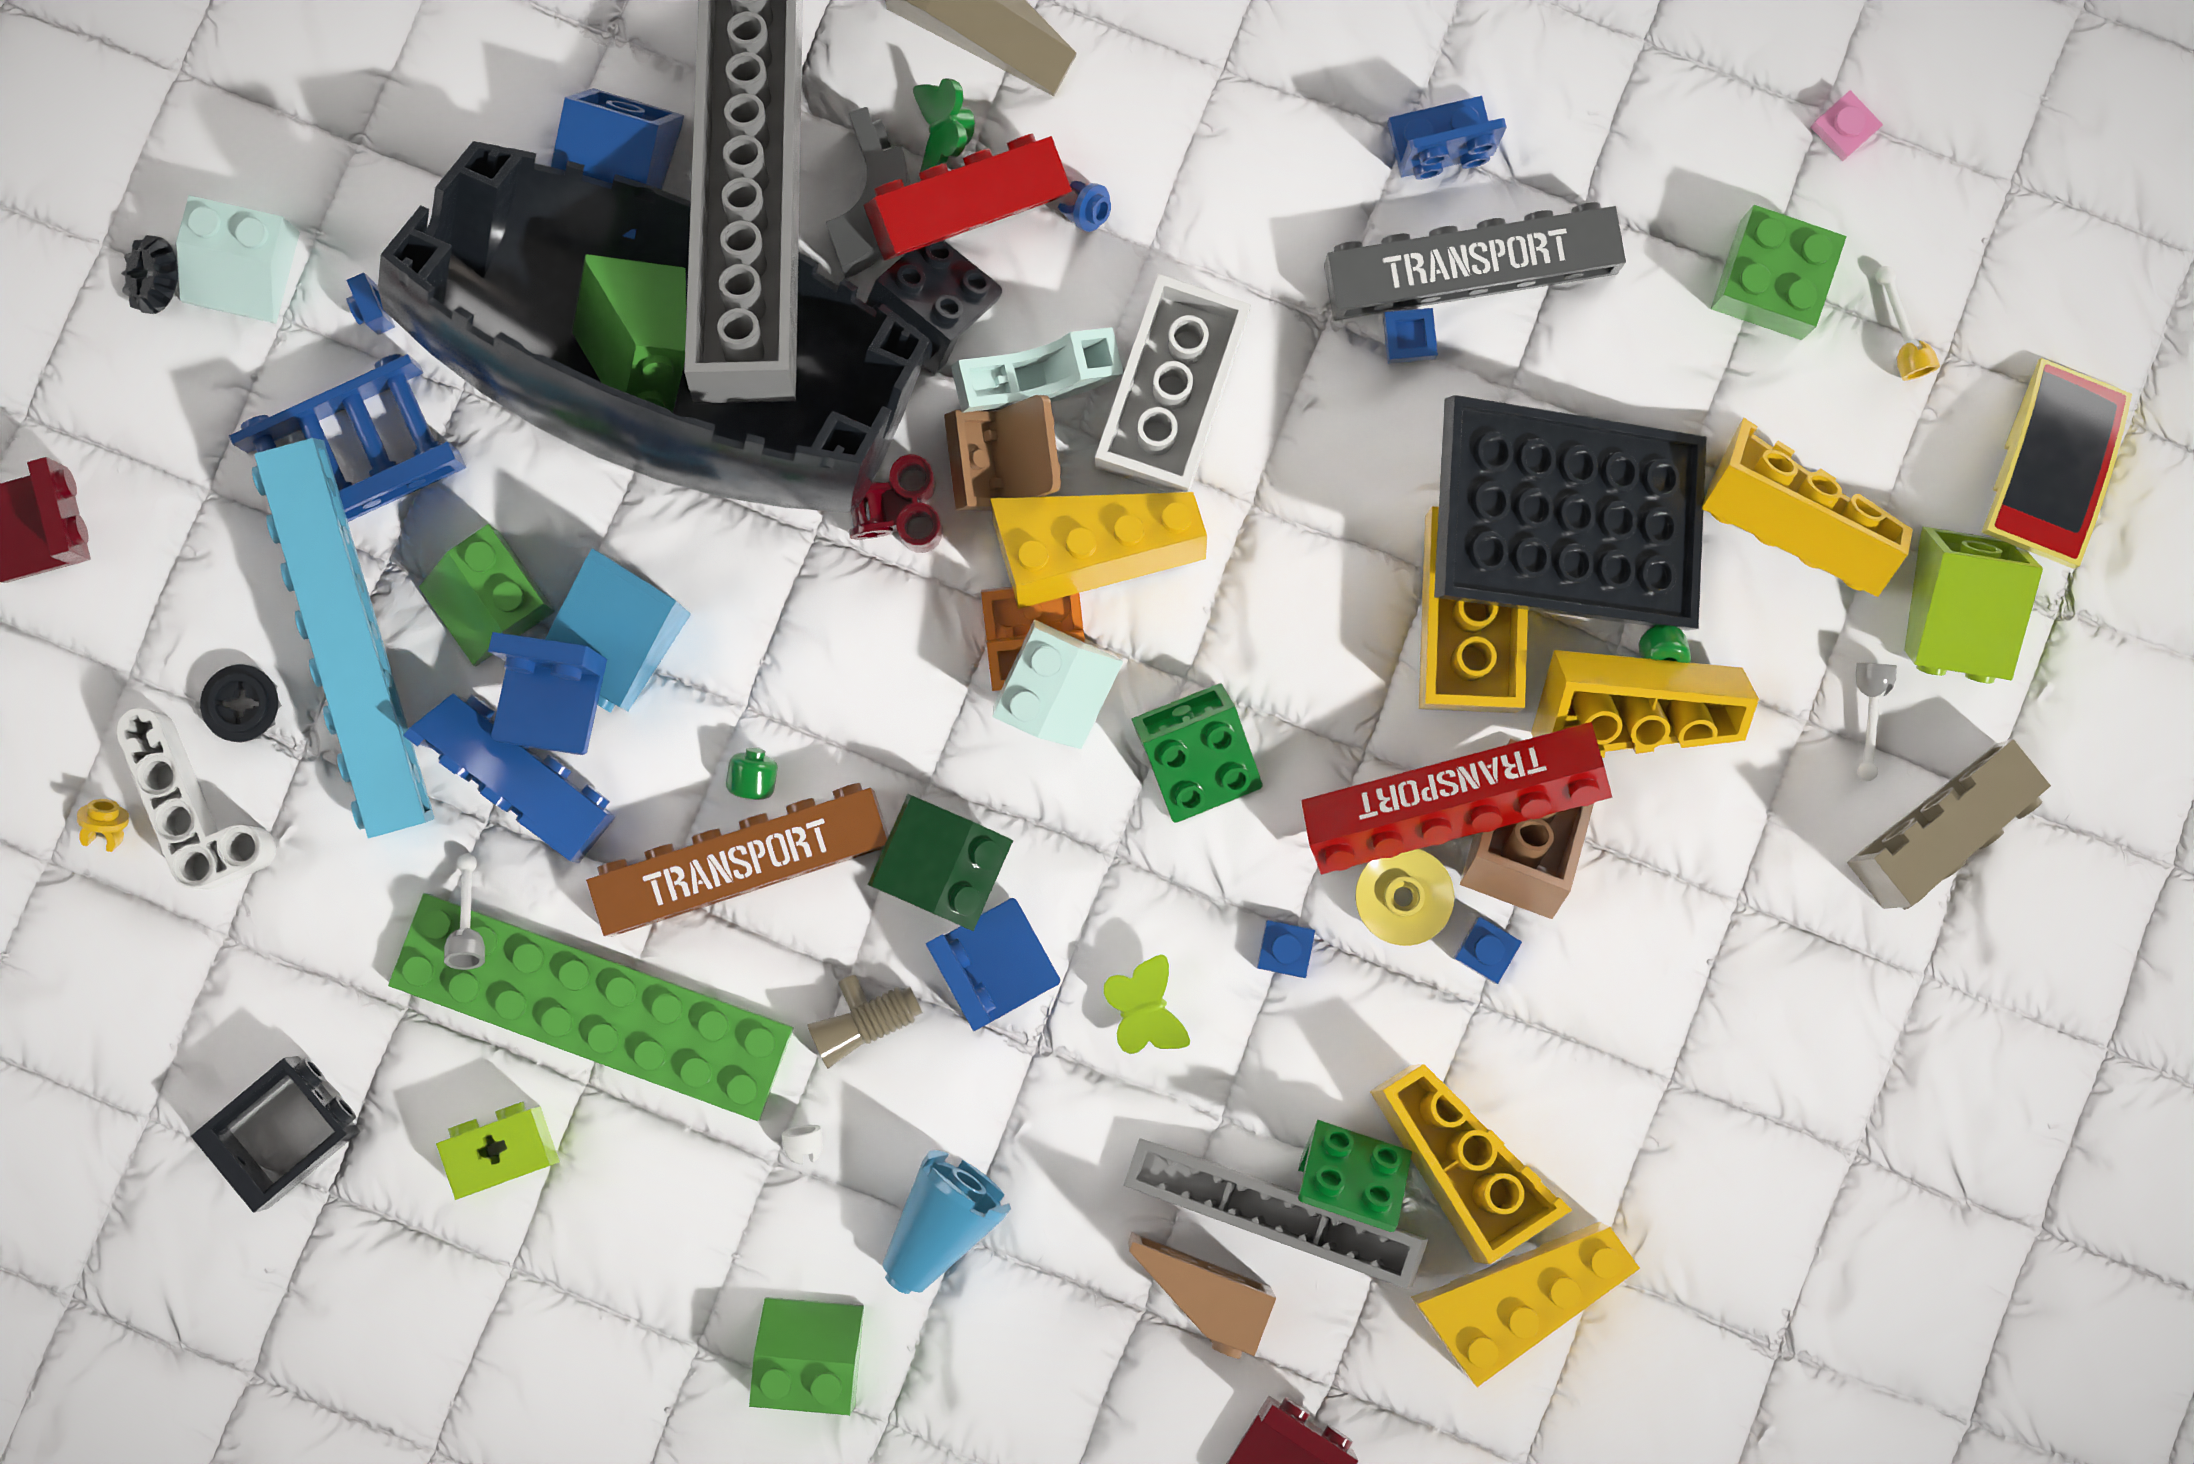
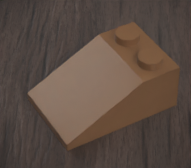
M1510 739L1507 744H1511L1518 741ZM1594 804L1575 807L1546 815L1540 819H1530L1503 826L1490 832L1475 834L1459 885L1553 919L1571 892Z
M1131 1232L1128 1240L1129 1252L1198 1329L1210 1339L1209 1341L1213 1343L1211 1348L1236 1359L1241 1358L1242 1352L1255 1356L1276 1301V1296L1271 1287Z

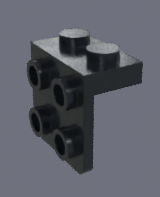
M945 240L904 254L875 280L866 304L876 311L878 307L884 304L930 339L922 365L935 375L946 365L959 336L999 300L1003 290L996 281Z

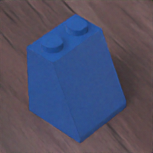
M595 88L564 98L551 167L566 170L567 161L585 165L583 172L585 176L613 183L614 176L617 174L662 189L685 115ZM631 229L623 236L635 239L636 229Z

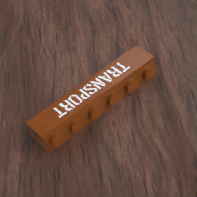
M861 783L847 785L832 791L833 800L818 805L815 804L814 798L801 800L785 806L787 815L769 820L767 813L758 814L739 821L740 830L725 835L721 834L720 828L712 829L692 836L693 845L676 851L672 843L645 851V861L628 866L626 859H620L597 867L599 875L586 879L603 936L614 937L882 850L889 834L875 791L871 787L862 790Z

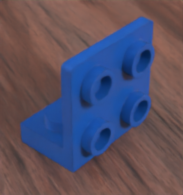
M1482 95L1389 117L1387 122L1401 178L1414 175L1417 180L1435 177L1443 172L1444 167L1461 164L1462 168L1469 169L1489 162L1490 156H1494L1507 129L1505 118L1488 120Z
M492 632L488 652L504 660V668L506 670L491 738L499 743L585 755L588 752L607 659L585 645Z
M1010 898L981 914L974 931L960 926L947 934H941L925 943L973 1032L1054 988L1061 982L1052 962L1015 898Z

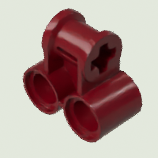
M907 454L899 457L893 463L889 474L890 482H872L858 508L851 511L853 528L849 530L850 539H873L898 532L902 543L909 550L916 553L932 551L939 545L943 536V527L938 513L932 506L926 504L936 490V480L932 468L925 458L915 454ZM912 469L922 471L926 475V481L920 489L907 491L900 486V479L905 472ZM867 502H868V504H869L870 520H868V518H867V511H866V503H867ZM917 517H926L933 522L931 533L922 539H914L907 534L909 522Z

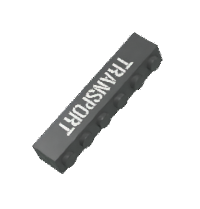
M1591 202L1572 208V213L1553 216V211L1541 210L1524 216V221L1506 223L1504 218H1492L1479 222L1475 229L1458 231L1457 226H1443L1431 230L1429 236L1410 239V234L1401 233L1387 236L1381 240L1382 244L1363 247L1360 241L1336 245L1334 252L1327 253L1324 262L1333 321L1617 275L1625 265L1626 258L1616 206L1601 208L1600 203Z

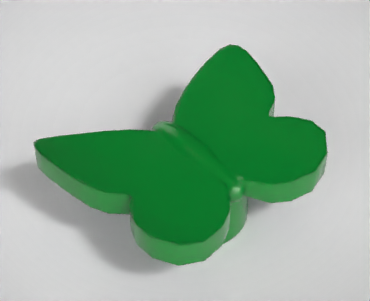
M945 78L941 80L939 86L920 84L912 89L919 109L929 124L928 131L930 133L920 172L945 164L949 157L956 158L960 156L965 146L969 144L973 137L975 129L974 115L969 108L962 107L964 100L961 84L955 79Z

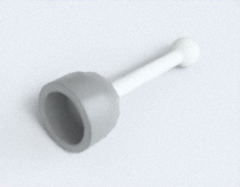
M1856 664L1855 677L1857 687L1864 695L1869 697L1864 763L1858 768V775L1864 781H1872L1878 775V768L1874 764L1879 698L1886 696L1894 688L1897 665Z
M463 854L457 860V867L462 872L460 929L450 934L444 946V963L451 968L461 970L478 968L485 963L483 938L477 931L470 929L472 871L477 866L476 858L471 854Z

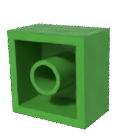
M1753 205L1740 220L1711 310L1803 340L1817 327L1847 236Z

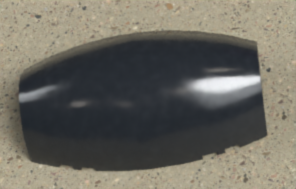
M472 141L435 187L429 225V208L420 205L381 253L378 289L383 310L432 356L485 396L535 427L591 455L656 480L719 497L783 508L851 512L858 508L868 492L902 420L930 343V339L884 304L878 307L876 311L857 298L856 294L859 287L844 278L837 285L817 273L819 262L798 251L795 401L693 403L685 376V363L673 413L669 409L607 386L600 381L572 333L585 255L685 268L687 319L691 201L617 174L614 176L613 183L583 175L585 167L583 164L567 161L566 170L535 163L537 153ZM631 229H636L635 239L627 238L623 235Z

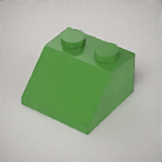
M490 524L485 525L450 549L419 586L424 596L475 667L493 655L488 652L492 632L521 636L555 612L504 536Z
M765 1297L753 1357L749 1407L850 1416L856 1404L864 1305Z

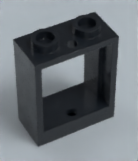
M299 1056L284 1057L191 1135V1138L253 1213L272 1207L360 1132L353 1123L356 1115L352 1108L341 1097L335 1096L333 1098L321 1084L325 1080L324 1075L308 1058L301 1060ZM289 1079H292L335 1132L273 1183L230 1129Z

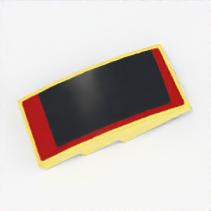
M2043 358L2039 359L2004 449L2008 450L1993 487V491L1997 493L1981 533L2072 569L2080 567L2113 472L2132 394Z

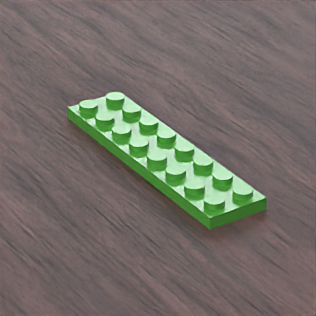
M423 893L389 981V987L752 1120H761L794 1027L472 909L470 929L477 931L483 938L485 963L478 968L468 970L451 968L444 963V946L450 934L460 929L461 905L428 893Z

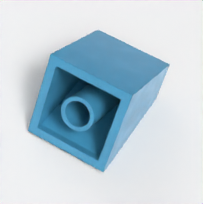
M592 548L545 640L585 645L605 657L607 663L598 706L610 713L615 705L629 712L691 616V613L670 596Z

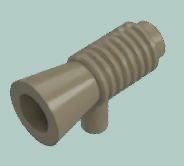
M851 975L838 983L851 1013L807 1024V1027L825 1066L829 1069L863 1043L870 1044L871 1041H877L878 1038L881 1039L884 1035L887 1036L890 1032H895L896 1029H902V1026L906 1027L909 1023H914V1017L923 1012L910 986L903 990L896 987L894 991L889 990L888 994L883 993L882 997L877 996L876 999L872 998L868 1002L857 976Z

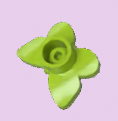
M1163 954L1156 955L1139 964L1134 969L1132 978L1124 975H1113L1108 977L1104 983V996L1107 1002L1121 1012L1122 1020L1118 1025L1116 1033L1117 1043L1121 1050L1128 1054L1140 1052L1149 1041L1154 1047L1159 1049H1180L1190 1045L1191 1040L1184 1025L1165 1008L1167 1002L1163 999L1168 983L1169 963L1167 957Z

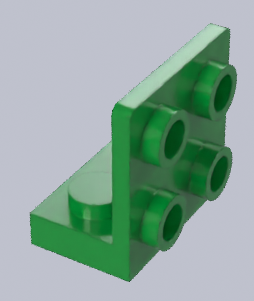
M1222 683L1131 718L1136 734L1148 756L1169 815L1174 823L1238 799L1263 787L1237 709Z
M1317 1119L1299 1163L1298 1171L1304 1173L1298 1200L1388 1232H1394L1399 1223L1412 1151Z

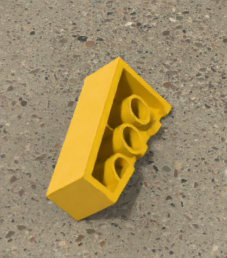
M1743 418L1708 486L1702 509L1711 513L1719 522L1733 524L1753 534L1761 543L1772 547L1777 546L1798 557L1805 565L1815 569L1820 568L1842 579L1847 586L1854 590L1866 591L1879 597L1908 556L1913 529L1861 494H1856L1849 498L1842 493V489L1835 481L1836 478L1821 468L1817 472H1810L1791 459L1795 452L1793 449L1779 440L1772 447L1754 435L1758 426Z

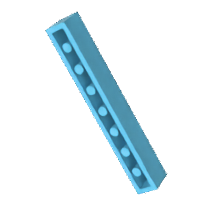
M310 438L255 453L257 466L252 467L253 480L259 494L267 496L272 513L266 516L270 536L275 544L281 543L286 562L280 565L282 578L288 591H295L300 610L295 611L296 625L301 637L304 640L309 639L314 658L309 659L311 676L317 687L323 686L328 706L323 707L324 720L330 734H337L342 750V753L337 755L338 767L345 782L351 781L356 800L351 802L354 821L359 830L365 829L368 839L429 822L435 819L414 745L403 736L409 728L324 440Z

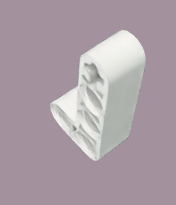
M144 708L130 709L122 714L116 727L117 739L171 874L176 882L186 888L211 890L268 866L275 857L276 852L275 840L268 831L263 828L241 824L230 826L220 831L217 830L172 719L163 713ZM146 723L152 724L153 729L146 733L148 741L141 739V735L147 731ZM156 749L163 750V752L157 753ZM168 764L173 773L172 781L169 786L161 789L157 782V775L160 769ZM186 809L190 814L191 823L188 830L180 835L175 828V819L181 811ZM250 835L255 841V851L251 858L244 861L239 855L238 847L240 841L245 836ZM203 854L208 859L209 870L204 878L198 880L193 873V864L197 857Z

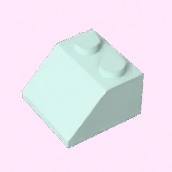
M188 195L176 240L180 301L276 324L300 232L283 216Z
M1034 619L996 699L992 717L1037 738L1082 749L1123 664V660Z

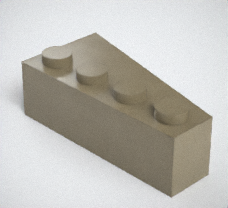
M2014 739L1999 742L1846 863L1883 909H1909L1922 900L1942 880L1961 869L1966 864L1965 860L1978 849H1984L2004 834L2002 828L2015 817L2021 819L2038 808L2043 802L2039 796L2051 785Z

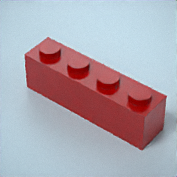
M1034 133L1027 134L1007 142L1009 151L995 156L992 155L990 148L964 157L965 166L949 171L945 163L920 172V182L904 187L902 179H898L876 187L874 189L876 197L863 206L884 261L1050 203L1072 192L1053 137L1049 136L1036 141Z

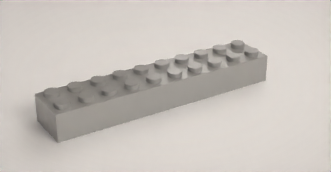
M698 0L685 376L693 403L795 401L803 0Z

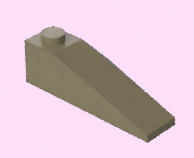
M885 0L887 10L1052 96L1056 95L1077 56V52L1026 0Z

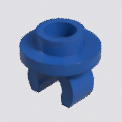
M1072 181L1070 187L1078 195L1075 204L1068 206L1064 203H1059L1057 208L1069 221L1075 222L1079 229L1092 232L1100 227L1110 215L1111 202L1109 192L1105 186L1098 183H1090L1086 186L1081 181Z

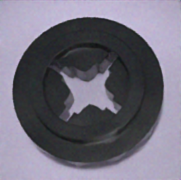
M146 235L143 240H134L132 253L124 255L127 264L126 269L121 272L125 276L126 282L122 288V293L129 296L131 308L140 310L141 313L157 314L168 306L174 296L178 283V264L175 252L167 240L162 237ZM148 271H152L153 276H148L147 278Z
M244 664L227 666L217 671L203 688L200 699L202 718L207 727L216 736L224 740L242 743L261 739L263 733L276 725L275 718L278 709L282 706L278 699V686L264 671L256 667ZM245 690V697L258 702L259 706L245 709L243 717L240 719L239 712L223 705V702L239 699L240 691Z

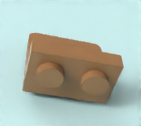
M1035 395L997 411L962 413L961 410H954L944 414L956 510L991 511L990 499L1044 497L1059 490L1061 470L1057 456L1054 417L1051 401L1047 395Z

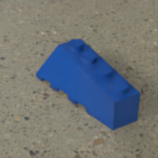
M452 693L403 735L417 747L422 745L440 754L438 762L468 782L473 780L479 785L477 790L482 796L506 812L511 810L517 815L516 821L571 862L580 863L616 818L605 809L610 803L605 796L588 784L582 790L567 779L572 771L552 755L548 754L543 760L532 752L529 747L494 741L491 738L494 721L490 718L494 715L495 710L473 694L466 700Z

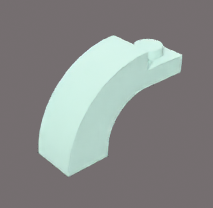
M1113 327L1069 332L1054 342L1034 349L1005 355L963 359L951 365L962 413L989 409L999 410L1035 395H1047L1050 401L1054 402L1092 390L1124 374Z

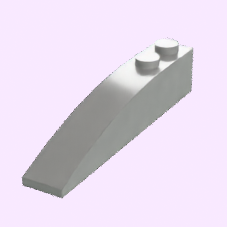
M1142 1138L1138 1140L1123 1186L1405 1289H1409L1414 1285L1428 1242L1427 1238L1396 1228L1394 1232H1388L1302 1203L1298 1200L1299 1192Z

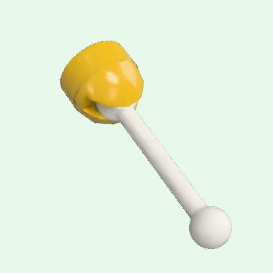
M1882 266L1876 272V279L1885 287L1905 342L1896 357L1900 376L1903 381L1923 377L1940 368L1937 355L1931 345L1924 341L1914 340L1893 282L1896 277L1895 270L1890 266Z

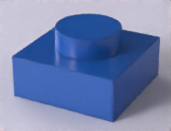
M364 272L347 279L346 281L353 296L346 298L356 322L359 325L365 323L377 335L395 328L392 318L383 310L377 284Z
M1433 308L1384 312L1383 325L1387 364L1436 360L1438 352Z
M1479 916L1470 928L1453 960L1492 983L1498 984L1522 941Z
M1266 920L1256 969L1306 978L1315 930Z

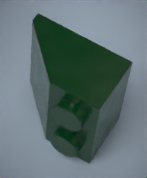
M907 794L867 885L974 931L1014 840L969 819Z

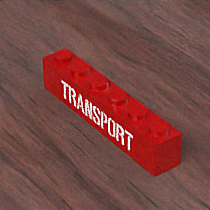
M1589 722L1302 799L1301 804L1309 846L1322 875L1333 871L1346 870L1352 866L1382 858H1392L1401 853L1431 845H1441L1450 840L1469 835L1490 832L1497 828L1522 821L1540 819L1546 815L1575 807L1589 806L1595 802L1613 797L1593 724Z

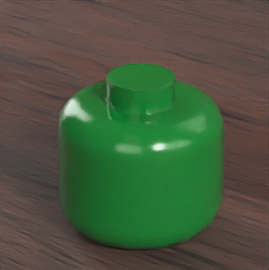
M1657 625L1648 629L1640 638L1638 643L1640 658L1677 661L1681 663L1691 662L1687 637L1676 626Z
M746 748V753L733 755L728 765L727 790L731 794L745 799L764 800L770 798L775 790L778 765L775 760L765 756L766 751L759 748Z

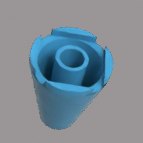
M940 1150L929 1151L922 1160L882 1263L887 1273L885 1276L886 1281L893 1288L904 1294H910L911 1291L923 1292L1004 1220L1011 1210L1010 1203L1001 1205L1000 1201L1005 1194L989 1177L964 1160L961 1161L958 1167L945 1162L949 1153Z

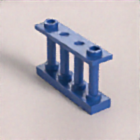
M401 354L386 356L374 364L375 369L273 416L259 415L250 418L241 424L242 430L229 435L232 444L247 454L254 450H257L258 453L277 448L274 441L300 429L305 440L310 438L324 440L348 522L467 468L458 449L448 441L442 444L441 441L434 440L408 380L424 372L420 364L409 354L404 356ZM388 389L392 392L417 448L413 452L414 457L399 464L396 461H390L364 403V400ZM346 409L372 467L369 471L370 477L355 484L346 482L319 422Z

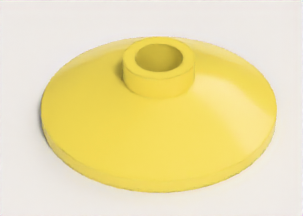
M1420 849L1401 853L1392 858H1382L1369 862L1359 876L1355 891L1357 911L1367 929L1379 939L1399 946L1417 945L1436 936L1449 921L1455 899L1453 883L1446 868L1433 855ZM1400 887L1407 888L1411 892L1412 899L1407 906H1400L1394 900V893Z

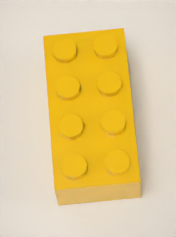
M1432 506L1425 515L1418 709L1517 713L1525 708L1528 610L1434 598L1439 507Z

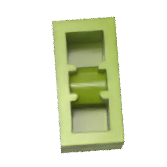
M519 1102L495 1111L498 1121L479 1127L476 1118L448 1128L450 1138L436 1143L455 1200L560 1162L541 1106L526 1110L524 1102ZM504 1140L507 1149L500 1152L499 1155L490 1156L487 1147L492 1145L494 1141Z

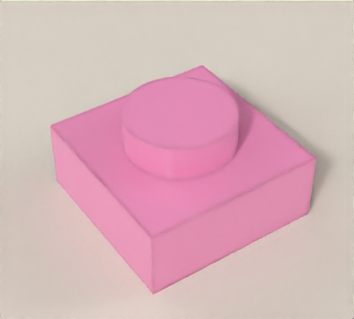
M1849 90L1812 124L1811 128L1844 161L1875 134L1883 124Z

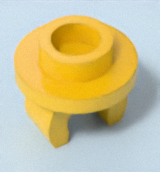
M96 799L89 802L88 805L81 807L77 811L76 819L78 825L82 827L79 834L81 845L88 846L96 839L98 832L102 833L107 840L106 851L113 852L123 841V829L129 823L128 811L120 807L117 802L109 799Z

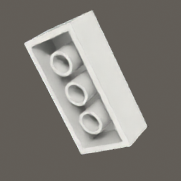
M1159 273L1157 274L1095 456L1096 469L1168 493L1190 491L1248 320L1250 303Z

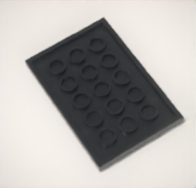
M1459 395L1444 398L1434 598L1653 627L1657 625L1676 626L1684 631L1699 629L1704 512L1702 505L1705 489L1707 437Z

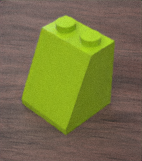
M1922 526L1904 651L1913 664L1917 665L1916 668L1927 674L1944 676L1948 670L1965 673L1966 678L1980 683L1992 684L1995 682V678L2012 681L2043 567L2027 550L2002 540Z

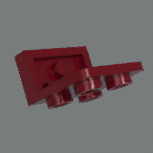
M48 457L28 461L29 476L0 483V583L16 581L91 560L87 545L89 541L88 530L83 518L80 516L75 497L77 495L75 479L68 467Z
M1268 1395L1226 1464H1357L1359 1460L1353 1449L1350 1448L1353 1441L1330 1425H1327L1323 1431L1307 1420L1310 1413L1294 1401L1285 1397L1282 1403Z

